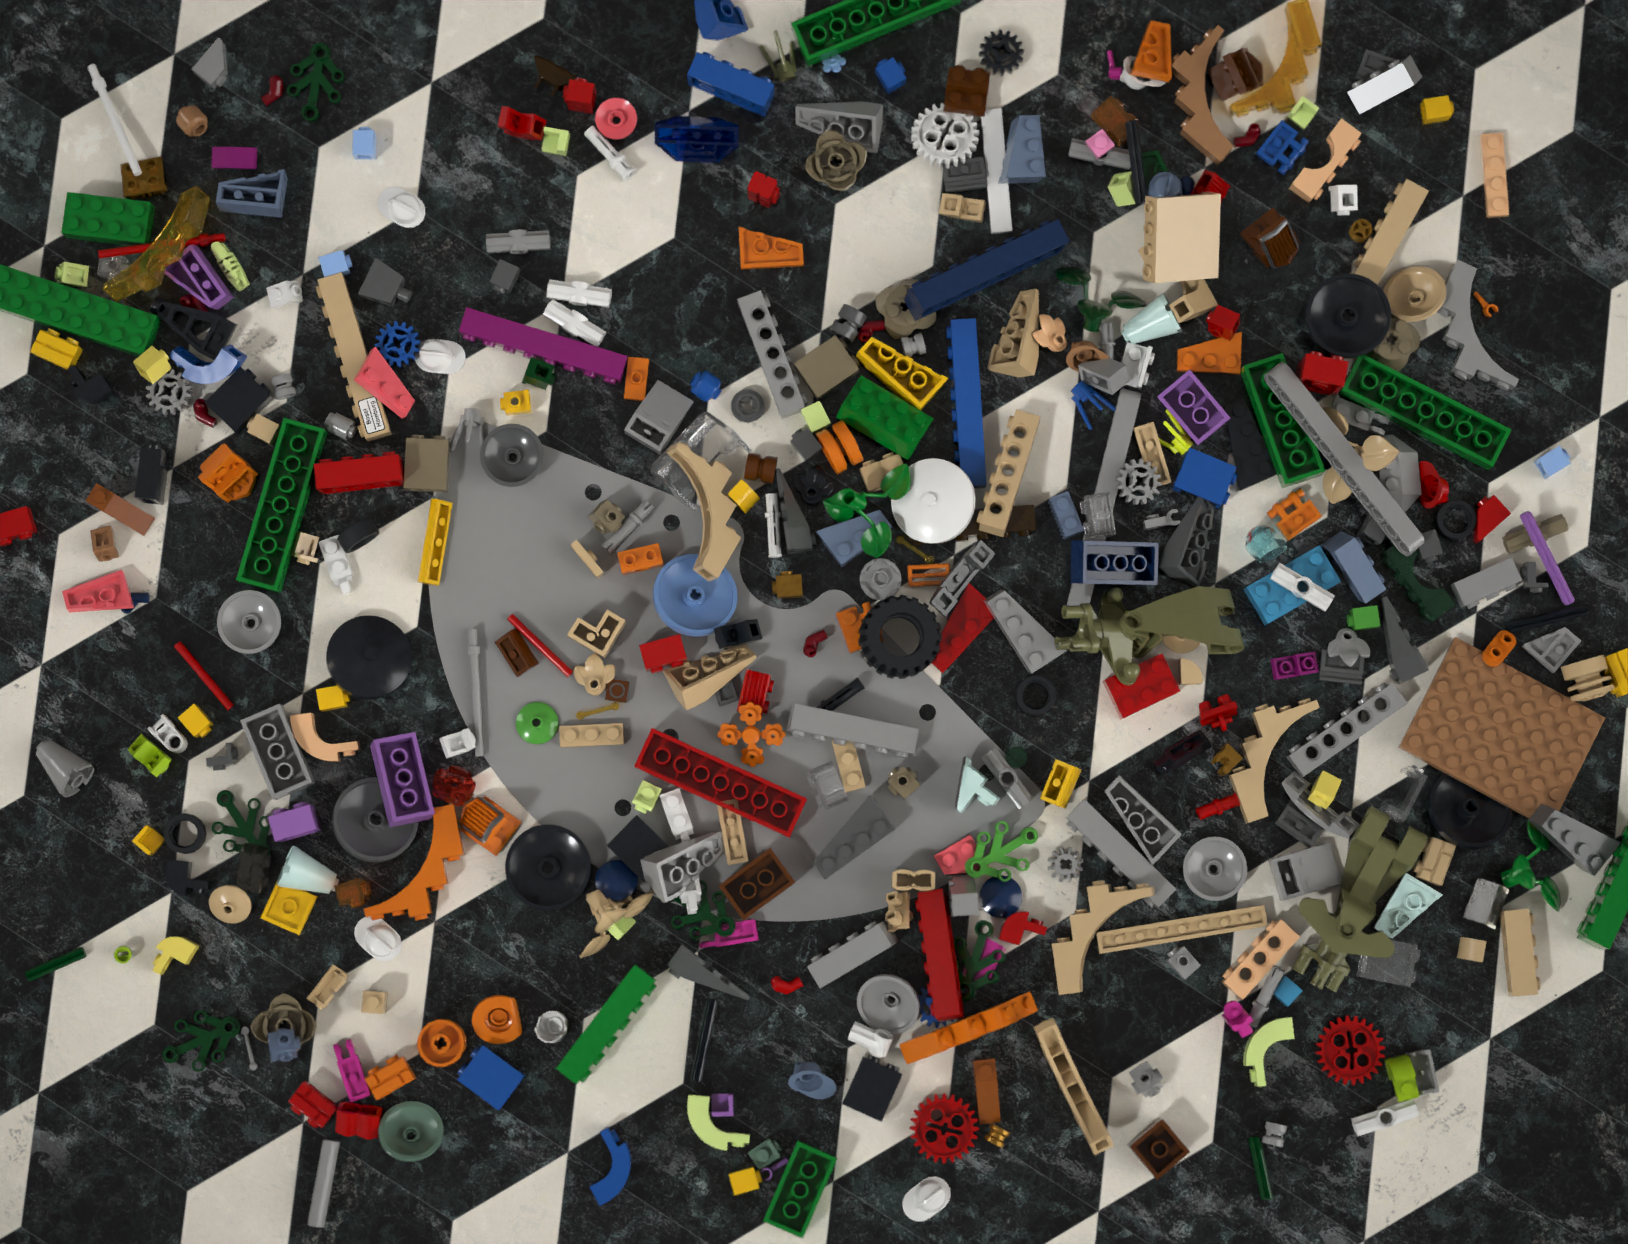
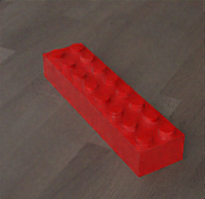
M651 728L634 765L638 770L787 838H790L807 801V798L654 728ZM736 799L738 800L739 810L734 807V804H725L721 801Z

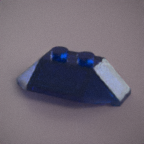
M675 116L655 122L654 144L675 161L718 163L738 148L739 125L718 117Z

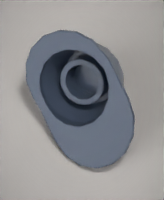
M1170 172L1158 173L1149 184L1147 196H1181L1182 184L1179 178Z
M811 1062L795 1063L793 1075L788 1079L790 1088L814 1099H826L834 1095L836 1092L835 1082L823 1075L817 1064Z

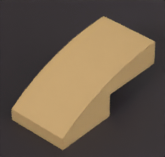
M942 193L939 214L982 223L986 202L984 200L964 198L962 195Z

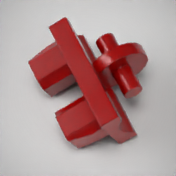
M1228 694L1217 698L1219 707L1213 709L1209 701L1199 703V722L1201 727L1211 724L1212 728L1220 726L1222 732L1227 730L1226 724L1233 722L1232 716L1237 715L1238 708L1236 701L1232 702Z

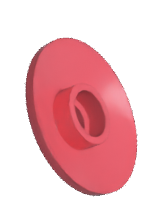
M611 98L599 106L596 111L595 122L598 130L605 137L616 140L623 139L629 136L635 129L637 114L634 107L628 101L621 98ZM616 117L620 118L618 124L613 123V119Z

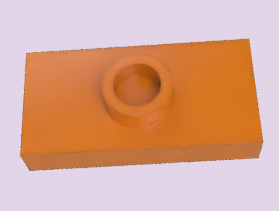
M628 357L624 399L638 401L645 399L649 359Z

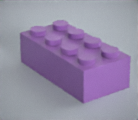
M412 732L373 740L370 748L389 828L431 819L435 812L416 733Z

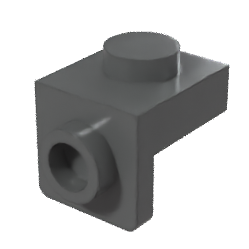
M1526 562L1523 564V567L1520 568L1523 589H1530V593H1542L1543 589L1549 587L1548 583H1536V562Z
M226 743L227 756L206 758L207 767H213V771L226 770V766L236 765L235 760L238 759L237 747H234L233 743Z

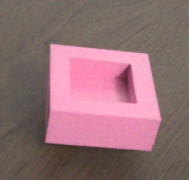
M1103 129L1085 141V144L1097 159L1115 147V144Z

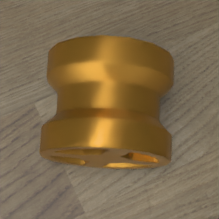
M1365 219L1356 220L1349 229L1350 238L1358 243L1366 241L1372 233V225Z
M991 1123L990 1132L985 1135L984 1139L1003 1148L1005 1145L1004 1140L1009 1137L1010 1132Z

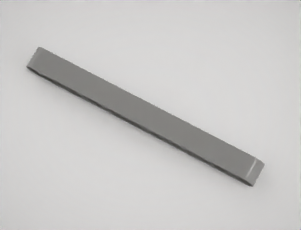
M1280 362L1264 375L1267 385L1396 548L1403 555L1410 556L1425 542L1420 531L1374 473L1365 468L1363 459L1287 364Z
M1123 388L1120 389L1082 541L1106 540L1118 489L1115 487L1119 485V482L1115 481V478L1121 476L1117 471L1123 470L1122 465L1125 463L1142 393ZM1072 583L1067 606L1090 603L1094 584Z

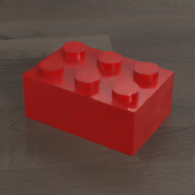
M1310 351V354L1306 353L1297 364L1295 375L1309 392L1335 396L1344 387L1349 361H1344L1343 357L1332 355L1331 358L1324 357L1322 353Z
M1163 653L1138 664L1140 674L1132 685L1122 684L1116 675L1103 681L1120 720L1180 692Z

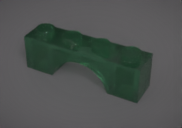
M1392 545L1382 553L1384 556L1382 559L1388 568H1393L1397 581L1401 585H1405L1409 590L1407 594L1414 603L1417 601L1420 605V612L1425 619H1430L1432 622L1455 606V603L1444 588L1429 589L1422 586L1416 580L1413 573V563L1418 554L1416 550L1410 556H1405L1395 545Z

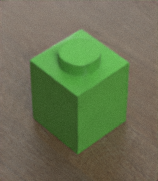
M1378 606L1349 610V614H1347L1348 627H1351L1353 631L1380 627Z

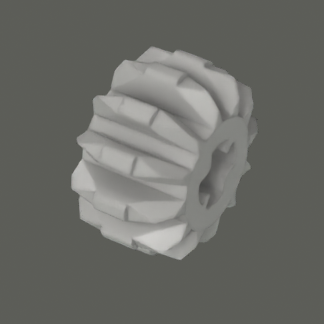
M1059 847L1060 855L1053 851L1052 855L1056 859L1048 858L1047 860L1050 863H1054V866H1049L1047 869L1056 870L1051 877L1055 878L1060 874L1059 882H1063L1064 875H1066L1067 882H1071L1070 874H1072L1077 879L1079 875L1075 870L1083 871L1082 867L1077 866V863H1082L1083 859H1075L1079 852L1076 851L1073 855H1070L1072 847H1068L1066 854L1063 847ZM1061 860L1070 861L1071 864H1068L1071 866L1069 870L1067 868L1061 869Z

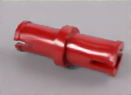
M1233 793L1219 800L1218 798L1213 799L1211 803L1196 807L1195 809L1201 821L1204 818L1215 814L1221 815L1225 810L1240 806V801L1237 794Z

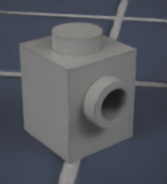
M1175 946L1167 954L1169 958L1166 961L1183 980L1201 966L1184 946L1180 948Z

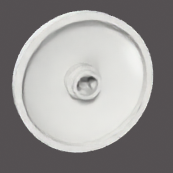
M924 459L910 465L911 484L907 494L898 500L891 499L893 516L898 526L909 537L929 544L943 543L957 537L968 526L975 510V491L971 480L960 467L942 459Z

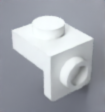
M283 281L267 287L271 308H279L292 302L300 303L303 301L302 290L297 281Z
M469 728L439 739L446 759L476 748L475 736L470 732Z

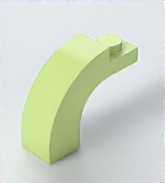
M1292 1017L1270 1020L1259 1026L1250 1036L1244 1050L1243 1063L1244 1066H1252L1253 1069L1249 1070L1250 1080L1255 1083V1086H1266L1263 1058L1268 1047L1280 1040L1295 1039Z
M688 1095L687 1111L689 1121L701 1140L714 1148L726 1151L728 1142H732V1146L745 1147V1143L749 1144L750 1134L725 1132L713 1124L709 1115L710 1096Z

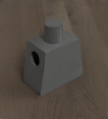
M375 258L358 294L363 299L393 306L397 298L408 303L412 291L403 287L406 280L402 275Z

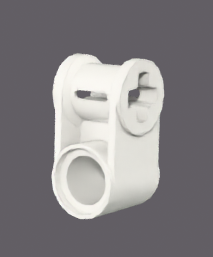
M164 714L161 715V719L157 723L147 728L168 750L174 753H182L186 750L188 746L186 737ZM179 737L181 741L179 747L173 748V739Z

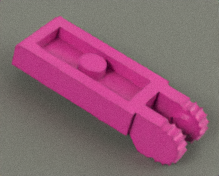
M756 920L735 922L736 929L731 936L721 937L714 933L715 941L699 943V948L720 947L759 940ZM723 924L721 926V929L727 930L729 928L728 924Z
M346 1040V1047L351 1056L343 1059L342 1049L339 1044H334L333 1047L338 1060L337 1065L350 1102L372 1095L365 1081V1074L358 1054L356 1055L352 1040Z

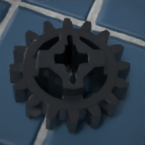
M1001 29L998 35L992 31L990 34L991 38L984 37L986 44H980V49L984 50L979 52V57H984L980 63L981 65L987 64L986 71L993 69V75L997 71H1000L1001 76H1004L1005 71L1012 74V68H1019L1017 62L1023 61V57L1019 56L1024 54V49H1019L1022 46V41L1016 42L1017 35L1010 37V31H1007L1006 35L1003 34ZM1002 40L1001 42H999V43H997V44H994V43H993V42H995V41ZM1009 43L1013 46L1014 50L1010 49ZM1000 50H1004V54L1002 56L998 55ZM988 54L993 57L994 63L989 59ZM1005 62H1010V63L1007 64V65H1003V66L1001 65V64H1003V63H1005Z

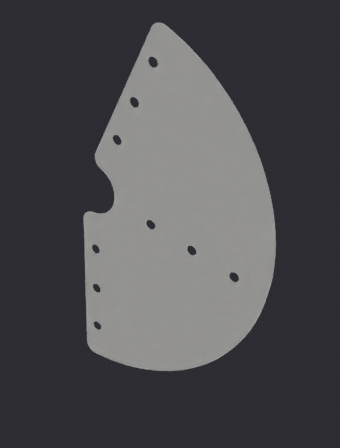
M483 422L484 439L497 427ZM478 425L477 428H472L469 442L465 441L467 427L463 426L454 451H450L448 492H436L435 499L453 503L439 586L429 585L431 614L443 669L467 728L470 729V732L474 734L470 655H468L467 647L469 646L468 630L477 629L478 646H480L478 659L484 757L510 793L539 824L557 825L575 833L585 844L593 865L600 868L608 861L621 860L607 844L636 815L669 847L682 843L681 838L676 840L672 834L660 796L652 812L647 810L646 814L634 809L635 804L632 803L642 780L661 788L660 795L678 789V787L634 767L651 728L662 733L667 729H673L678 733V740L807 798L790 838L741 817L749 862L727 865L726 853L724 851L709 867L706 866L698 874L699 880H703L707 884L708 889L706 893L710 911L718 915L717 905L714 904L712 895L716 891L723 892L719 885L769 848L772 849L796 883L747 919L779 922L833 919L888 907V902H886L887 893L894 891L898 893L906 892L892 888V872L905 869L912 872L930 870L935 872V888L932 889L935 890L948 883L947 874H943L933 857L935 854L969 834L977 845L976 838L978 833L988 832L991 840L988 844H985L983 857L990 854L995 835L994 827L997 822L1005 821L1009 826L1008 831L1003 836L1002 847L1019 837L1022 829L1030 827L1042 815L1045 801L1040 799L1042 791L924 671L919 672L913 677L908 676L905 679L894 677L892 679L888 678L886 674H878L873 666L870 668L867 664L868 661L861 657L860 650L849 653L835 614L855 606L858 614L863 613L864 610L847 593L841 590H828L811 603L794 609L771 607L754 597L746 587L740 573L739 558L744 542L743 529L736 520L729 518L726 526L732 527L741 539L725 565V568L733 577L737 588V605L731 619L725 626L745 620L757 619L763 638L746 644L754 652L756 659L731 680L734 682L740 699L746 669L770 674L771 680H774L772 693L768 692L766 701H770L767 714L763 713L761 720L756 721L753 726L757 727L761 733L767 724L779 723L782 725V731L786 733L780 746L768 745L762 737L755 743L757 748L763 749L764 762L762 764H756L755 767H751L749 764L742 763L741 757L743 754L741 750L748 746L743 738L738 739L736 745L730 743V745L724 746L721 743V738L717 736L723 723H728L729 725L736 724L737 729L741 732L745 727L749 726L746 724V721L740 720L741 714L737 712L739 701L719 707L716 695L714 694L705 702L686 710L677 700L663 671L651 674V671L646 672L639 647L641 644L680 634L687 660L693 662L701 660L703 655L708 654V657L720 655V652L724 650L719 649L715 640V633L707 636L693 637L683 635L668 627L657 614L652 594L656 577L663 567L623 576L617 552L659 543L664 566L676 557L687 554H699L703 536L701 506L543 444L544 460L536 477L522 486H502L491 480L482 467ZM456 428V430H455V432H454V434H453V437H452V439H451L450 448H451V445H452L454 436H455V434H456L457 428ZM591 484L598 485L602 491L600 498L594 501L589 500L585 495V489ZM608 499L622 510L621 513L625 516L621 521L623 523L629 517L628 514L630 512L633 513L646 499L649 504L644 510L650 504L655 509L642 520L641 526L638 525L611 554L607 549L612 543L606 549L601 544L613 532L608 534L598 532L593 526L594 523L588 518V515L600 502ZM671 514L676 515L680 520L678 529L674 531L667 530L663 524L665 517ZM576 539L586 552L591 550L598 558L595 562L604 572L601 578H596L572 549L571 544ZM606 610L626 620L627 623L606 658L599 657L602 659L604 666L615 665V680L629 681L627 703L605 700L607 684L602 694L593 696L586 691L585 686L580 685L575 680L574 667H585L586 660L594 654L593 651L567 636L577 617L594 627H597ZM514 614L573 671L572 675L567 678L521 634L539 664L517 677L495 644V641L507 632L516 629L507 618ZM824 629L828 639L818 643L817 653L814 657H807L803 652L806 638ZM882 629L883 633L881 635L884 641L881 643L883 647L895 656H907L903 649ZM855 678H858L865 689L833 710L834 712L919 730L915 753L908 756V758L896 757L895 753L888 751L887 754H879L874 752L875 749L868 747L866 750L856 749L866 788L845 793L832 741L829 739H825V742L816 741L810 735H805L804 737L793 736L792 732L787 731V726L793 704L816 708L821 704L822 700L826 701L854 681ZM597 681L592 683V688H596L598 686ZM529 703H545L555 711L558 717L557 732L546 743L531 744L523 740L516 729L517 715ZM925 704L932 705L936 710L935 717L929 721L923 720L919 715L921 706ZM534 719L533 726L538 727L540 720ZM623 723L624 745L560 748L559 726ZM996 747L1034 798L1018 810L994 777L991 781H987L984 786L1001 798L996 805H984L977 799L979 796L977 794L963 813L958 812L955 808V801L963 757H968L971 760V766L979 771L985 765L981 757ZM895 767L899 769L910 767L917 775L915 779L920 784L905 800L899 794L897 796L893 795L887 788L890 785L887 782L890 779L888 774ZM1006 772L1002 774L1001 780L1005 784H1011L1013 777L1010 773ZM904 778L898 780L900 785L906 784ZM680 789L693 826L694 834L689 835L690 839L718 830L721 831L717 805ZM871 795L895 830L830 877L824 879L813 864V861L868 796ZM621 799H625L631 804V811L626 816H620L615 811V804ZM999 824L998 829L1003 832L1005 826ZM982 834L980 839L982 842H985L987 837L985 834ZM638 877L636 889L650 893L653 889L646 880L643 882ZM700 884L701 890H703L705 886ZM914 888L907 890L910 893V899L918 897L919 892H925L915 890ZM653 890V896L659 898ZM717 895L715 897V900L721 901L723 897L721 895ZM725 896L724 905L727 916L742 919ZM676 901L671 902V903H674V904H677V905L682 906L681 904L677 903Z

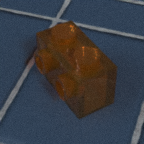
M1110 96L1092 112L1091 118L1120 147L1127 141L1126 121L1137 120V118L1132 113L1128 114L1123 109L1124 105L1119 99H1113Z
M357 878L334 886L341 907L351 906V908H357L366 905L365 901L369 900V894H372L369 882H366L363 878Z

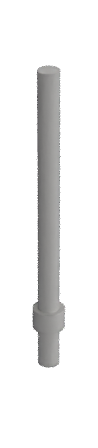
M469 629L467 652L470 655L473 722L476 740L475 757L484 756L478 659L480 646H478L477 629Z

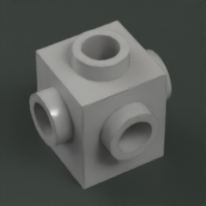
M1147 1061L1129 1072L1134 1080L1131 1085L1137 1094L1142 1093L1145 1098L1157 1095L1161 1091L1160 1089L1164 1087L1160 1082L1163 1079L1157 1068L1152 1069Z

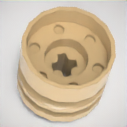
M1604 655L1561 667L1564 680H1575L1576 683L1567 688L1568 692L1578 689L1579 694L1570 696L1571 702H1584L1604 696L1609 691L1614 690L1613 684L1603 686L1602 683L1603 681L1610 680L1611 676L1600 677L1599 672L1608 668Z

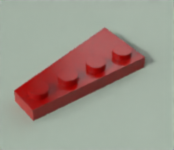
M970 583L967 585L941 633L940 649L935 659L931 662L942 674L994 619L984 603L986 598Z

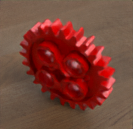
M1345 1015L1344 1021L1340 1017H1336L1337 1024L1329 1021L1330 1028H1322L1325 1035L1318 1034L1322 1041L1315 1043L1316 1046L1320 1047V1050L1316 1051L1315 1054L1321 1055L1317 1063H1324L1321 1071L1328 1069L1327 1077L1330 1078L1335 1075V1082L1342 1078L1344 1085L1347 1084L1348 1079H1350L1351 1085H1355L1356 1079L1360 1083H1364V1076L1372 1079L1370 1072L1378 1073L1375 1066L1383 1065L1378 1059L1385 1058V1055L1380 1053V1050L1385 1049V1046L1379 1045L1383 1038L1376 1037L1379 1030L1372 1031L1373 1023H1369L1366 1026V1019L1362 1018L1358 1022L1357 1016H1354L1352 1021H1350L1348 1015ZM1347 1031H1350V1046L1355 1049V1052H1351L1353 1069H1350V1054L1345 1052V1049L1349 1048ZM1361 1032L1365 1039L1362 1044L1358 1045L1355 1042V1036ZM1340 1034L1343 1037V1043L1337 1047L1333 1039L1336 1035ZM1360 1054H1364L1367 1059L1363 1066H1359L1357 1063V1057ZM1338 1056L1345 1058V1065L1341 1068H1338L1335 1063Z
M943 1093L942 1099H939L934 1094V1101L927 1097V1105L919 1103L922 1108L921 1111L914 1110L915 1114L918 1115L917 1118H910L915 1123L914 1126L909 1127L910 1130L915 1131L910 1138H917V1141L913 1144L914 1147L921 1145L919 1153L921 1154L926 1151V1159L933 1155L935 1163L939 1157L942 1158L943 1164H945L946 1158H950L953 1163L954 1156L956 1155L962 1159L961 1152L964 1151L969 1154L966 1147L975 1146L971 1139H978V1136L973 1134V1131L979 1130V1127L973 1126V1123L977 1122L978 1119L971 1118L975 1111H967L970 1104L966 1103L962 1106L961 1097L954 1101V1094L949 1099H947L945 1093ZM934 1109L942 1111V1118L938 1121L931 1119V1112ZM954 1115H961L963 1117L961 1126L955 1127L952 1125L951 1119ZM931 1122L942 1126L946 1122L947 1127L960 1130L963 1134L959 1135L949 1131L941 1134L940 1129L927 1126L925 1123ZM928 1130H934L937 1133V1138L932 1142L925 1139V1134ZM949 1136L957 1138L958 1142L955 1147H948L946 1145V1139Z

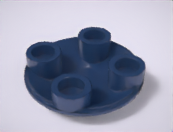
M612 860L604 863L598 869L595 876L597 890L599 889L607 899L610 898L616 902H621L635 891L638 884V876L622 860Z
M996 877L988 879L980 891L982 907L993 917H1009L1021 905L1022 891L1020 886L1012 878L1007 882H1002Z

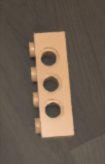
M1282 919L1272 920L1265 928L1267 930L1266 934L1263 937L1259 935L1251 943L1253 948L1248 953L1244 951L1238 957L1237 961L1239 963L1234 969L1230 967L1222 975L1224 977L1222 983L1240 1000H1243L1271 970L1272 966L1300 938ZM1272 936H1275L1279 941L1278 946L1274 949L1268 944V940ZM1257 952H1261L1264 955V961L1261 964H1257L1254 961V955ZM1244 967L1250 971V976L1246 980H1243L1239 974L1240 970Z

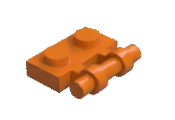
M1301 488L1296 492L1292 491L1289 493L1285 500L1275 503L1272 509L1266 512L1270 519L1277 515L1281 518L1275 526L1287 542L1322 517L1311 500L1304 504L1300 501V498L1305 495ZM1293 504L1297 509L1287 515L1284 510Z
M870 602L862 604L863 613L858 614L855 606L835 614L850 654L862 650L858 644L860 637L859 628L862 624L861 621L872 608ZM881 629V632H880V640H881V642L884 641V640H883V637H882V635H881V634L883 633L882 629Z

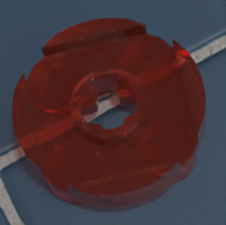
M450 766L449 769L444 770L441 768L435 773L433 778V795L447 803L462 806L473 796L476 783L471 778L472 774L462 767ZM454 782L457 784V787H453L450 784Z

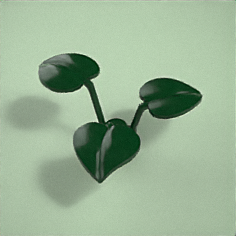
M1063 267L1054 271L1057 277L1065 283L1083 285L1084 299L1078 301V307L1085 316L1083 328L1087 331L1098 332L1102 319L1112 314L1111 306L1114 304L1125 309L1146 307L1147 305L1141 298L1126 291L1113 292L1111 294L1113 300L1108 305L1094 302L1088 299L1087 282L1091 281V276L1086 271L1075 267Z

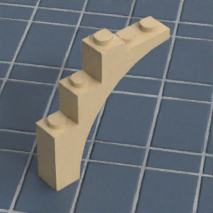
M678 442L671 445L666 453L680 465L689 477L696 491L703 519L702 543L693 570L707 581H712L719 578L741 539L732 527L726 526L737 505L731 501L728 495L721 493L732 472L720 461L715 460L707 463L705 458L692 452L688 445Z
M1310 698L1299 701V706L1292 709L1290 705L1279 708V713H1276L1274 706L1268 707L1267 704L1256 707V712L1251 714L1260 738H1257L1256 735L1244 738L1245 743L1240 744L1248 769L1242 766L1233 769L1234 774L1229 775L1234 793L1237 794L1240 801L1239 807L1246 824L1268 816L1264 800V777L1271 751L1280 736L1291 724L1305 714L1320 708L1317 700L1311 702Z
M1105 880L1092 882V886L1087 887L1090 913H1088L1087 909L1074 910L1075 915H1069L1073 941H1070V937L1057 938L1058 943H1052L1059 995L1083 991L1082 974L1085 956L1098 929L1112 914L1123 906L1141 898L1154 896V887H1149L1148 883L1135 885L1136 889L1127 890V886L1115 887V892H1112L1111 884H1105Z
M1053 1018L1041 1022L1034 1027L1041 1044V1049L1094 1155L1113 1147L1111 1137L1081 1080L1056 1022Z

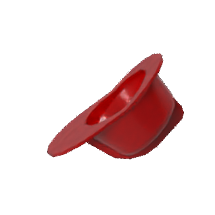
M1428 461L1419 462L1421 484L1419 500L1422 506L1428 509L1435 507L1437 504L1448 502L1449 484L1446 479L1439 476L1432 463Z

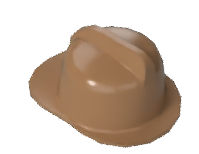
M1084 340L1072 343V348L1066 356V363L1071 369L1080 373L1078 367L1080 363L1109 359L1110 357L1099 350L1091 341Z

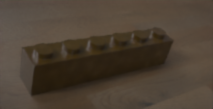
M1034 505L1013 506L1004 537L998 536V538H1010V534L1018 533L1019 537L1032 536L1031 532L1036 531ZM992 508L990 510L995 514L1001 512L999 508ZM984 509L974 510L968 526L962 533L953 538L956 539V542L968 541L970 537H977V540H988L989 536H994V534L979 530L980 523L977 522L979 511H984ZM908 536L909 542H914V545L926 544Z

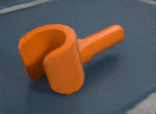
M1477 291L1473 294L1483 307V314L1486 317H1492L1488 312L1489 307L1494 312H1498V307L1494 304L1489 305Z

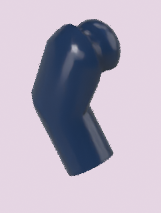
M1183 176L1180 179L1182 195H1191L1195 181L1190 176Z
M149 592L130 593L134 608L138 603L150 602ZM134 608L121 609V611L125 614H128L131 611H133Z

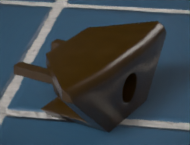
M534 55L539 74L538 81L534 87L538 88L541 81L554 88L550 96L554 97L557 90L562 91L563 87L569 84V79L575 80V78H578L561 66Z

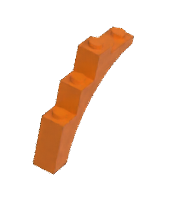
M455 804L434 808L432 843L419 873L407 887L394 897L381 904L365 908V917H371L373 921L383 919L384 914L392 913V916H399L405 914V910H408L409 917H415V921L427 919V914L432 913L428 888H431V891L444 889V885L448 884L444 859L447 858L448 862L460 860V856L465 855Z
M1029 991L977 1014L899 1044L906 1064H910L1006 1027L1037 1012L1038 1009Z

